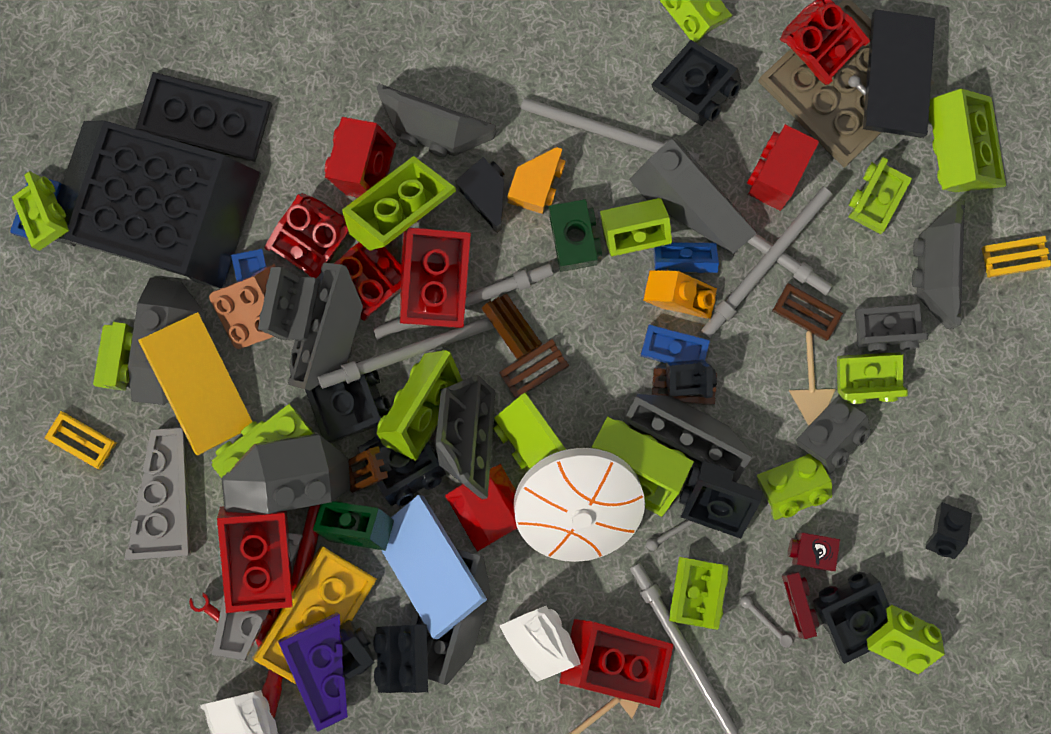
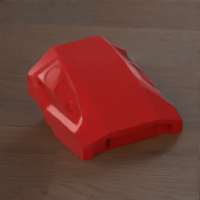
M815 0L791 21L780 37L781 42L786 43L825 85H829L833 81L832 77L856 51L870 42L853 18L846 14L832 0Z
M301 193L296 196L289 209L277 223L264 248L279 254L310 277L317 278L321 274L323 264L330 263L349 231L344 216L322 201Z
M359 242L334 263L347 267L363 305L360 315L363 321H366L384 303L401 292V265L385 247L369 251Z
M501 463L490 469L488 498L481 499L463 484L445 495L477 552L517 529L514 513L516 490Z

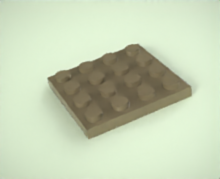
M852 0L841 1L838 6L853 18L870 40L871 19ZM870 42L856 51L832 77L833 81L829 85L823 84L799 56L790 49L759 78L758 82L845 168L882 133L863 129L865 96L856 87H851L848 84L849 78L857 75L861 80L860 83L866 88Z

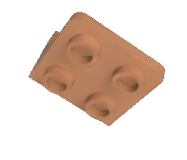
M275 264L264 267L246 279L215 290L209 295V299L236 349H241L274 337L259 330L258 326L271 267H276Z

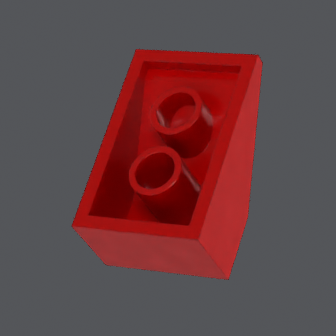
M410 227L404 231L401 260L400 323L464 328L471 233Z
M221 506L217 516L226 613L293 607L287 511L272 514L226 512L224 506Z
M574 619L570 638L581 664L561 672L559 683L660 708L674 645L597 622Z

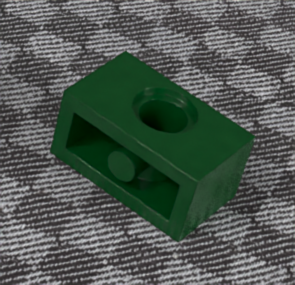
M586 199L550 205L548 213L560 272L596 266L597 257L602 256V249L599 237H593L592 226H596L593 207H587ZM578 229L583 232L585 237L580 242H573L568 238V232Z
M332 501L320 504L313 531L329 542L386 551L394 520L379 508Z

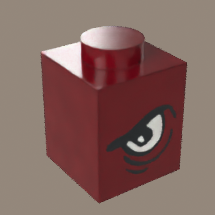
M796 533V539L791 538L788 557L793 558L792 565L836 572L840 539L808 533Z

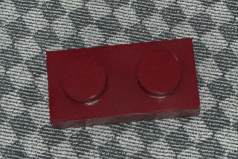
M799 572L782 575L799 638L808 639L816 637L815 628L819 627V621L814 608L809 609L806 597L810 596V589L806 578H801Z

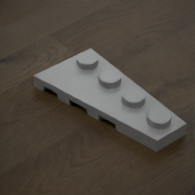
M182 428L151 430L143 466L142 484L138 490L136 499L138 503L134 520L131 523V536L124 560L191 556L186 435Z
M289 533L290 563H292L303 540V535ZM223 598L212 655L246 661L270 609L226 613L225 599Z

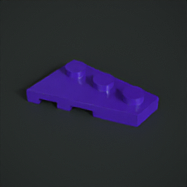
M337 612L277 640L317 732L348 717L342 664L340 614Z

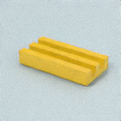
M1046 236L983 246L981 250L987 278L1051 267V260H1048L1047 256L1049 250L1045 247V242H1047ZM1033 245L1038 247L1037 250L995 257L990 255L991 252ZM1040 256V262L993 269L992 265Z
M60 411L45 436L46 440L98 470L102 469L104 461L108 459L111 454L110 451L117 444L114 440L63 411ZM65 420L105 444L104 448L98 447L61 424ZM57 431L99 454L98 458L95 460L57 438L55 434Z

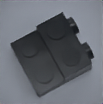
M690 40L651 85L656 93L677 105L678 111L703 126L707 120L713 122L719 116L721 104L727 98L733 99L737 96L741 89L742 81L737 67Z
M377 370L360 375L359 380L350 383L343 381L323 389L318 385L310 391L305 390L320 433L330 444L355 433H361L378 426L380 419L390 411L391 406L385 395L380 396L376 384L380 383Z
M378 435L357 447L360 453L367 449L379 446L381 453L375 456L377 460L383 459L384 465L379 467L380 472L387 471L388 478L378 482L377 485L391 506L395 504L398 506L408 504L414 499L415 492L422 488L429 490L437 487L442 482L441 477L446 475L445 470L439 465L438 458L428 441L417 460L385 447Z
M703 460L700 468L693 466L687 483L691 487L687 485L683 487L679 503L684 505L681 518L741 539L761 503L763 492L732 481L734 471Z
M855 573L848 578L849 583L839 588L836 586L826 587L819 592L820 597L813 600L823 627L828 631L838 657L844 664L870 652L867 647V638L888 622L886 608L890 605L880 581L871 573Z
M427 624L376 627V634L373 639V647L377 653L374 681L376 686H378V693L428 692Z

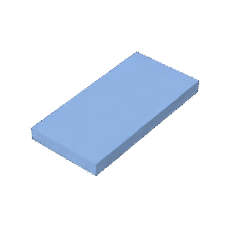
M418 494L391 517L394 523L386 551H381L423 623L427 624V629L432 638L439 639L483 604L487 598L424 496Z

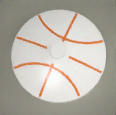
M593 448L568 449L545 457L524 475L514 497L515 521L523 539L534 550L547 557L571 562L597 559L620 548L638 529L645 508L640 480L630 465L612 453Z

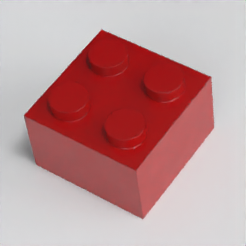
M341 117L340 124L336 127L333 134L334 145L331 156L325 162V178L345 195L358 198L388 175L396 143L377 123Z
M786 124L780 133L774 131L760 156L765 160L759 159L747 181V184L752 186L747 195L781 211L797 187L819 141Z

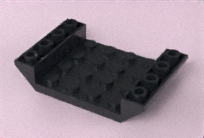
M105 120L83 121L57 197L58 204L65 211L66 217L64 219L69 231L55 241L74 247L76 244L187 276L193 282L220 289L225 286L232 264L231 255L236 252L261 173L225 155Z

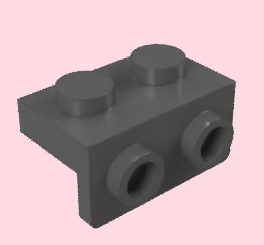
M271 267L258 329L281 340L306 341L319 280L313 277H299L282 267Z
M920 304L859 308L855 310L858 348L868 347V352H880L888 350L887 346L899 345L900 350L919 348V343L928 340V333H923Z
M838 396L796 439L797 444L822 462L826 472L831 474L836 468L842 467L848 460L849 454L857 446L863 445L869 438L871 429L868 415Z

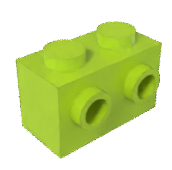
M661 198L600 211L603 235L611 257L672 244L670 218Z

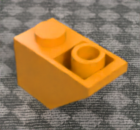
M556 147L517 167L507 196L509 204L541 214L544 213L546 206L549 207L553 204L557 189L552 188L555 177L561 178L566 160L561 159V148Z
M650 270L643 301L662 309L711 319L717 288L680 271Z

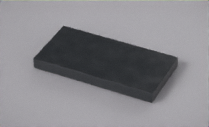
M877 9L872 13L863 120L864 130L924 138L928 134L936 18Z
M152 72L135 129L205 150L256 162L272 103Z

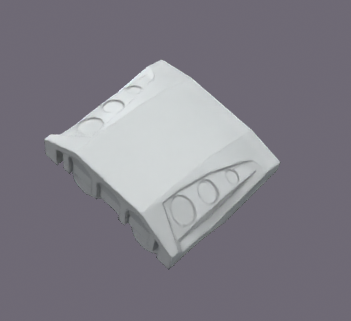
M547 606L500 625L515 654L537 682L581 664L569 633L562 628L558 613L553 609H548Z
M261 690L200 705L201 709L205 712L211 734H278L276 721L269 711L268 700L262 695Z

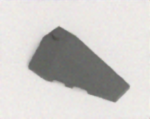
M677 138L670 139L629 179L647 201L661 198L668 215L732 254L757 234L755 229Z

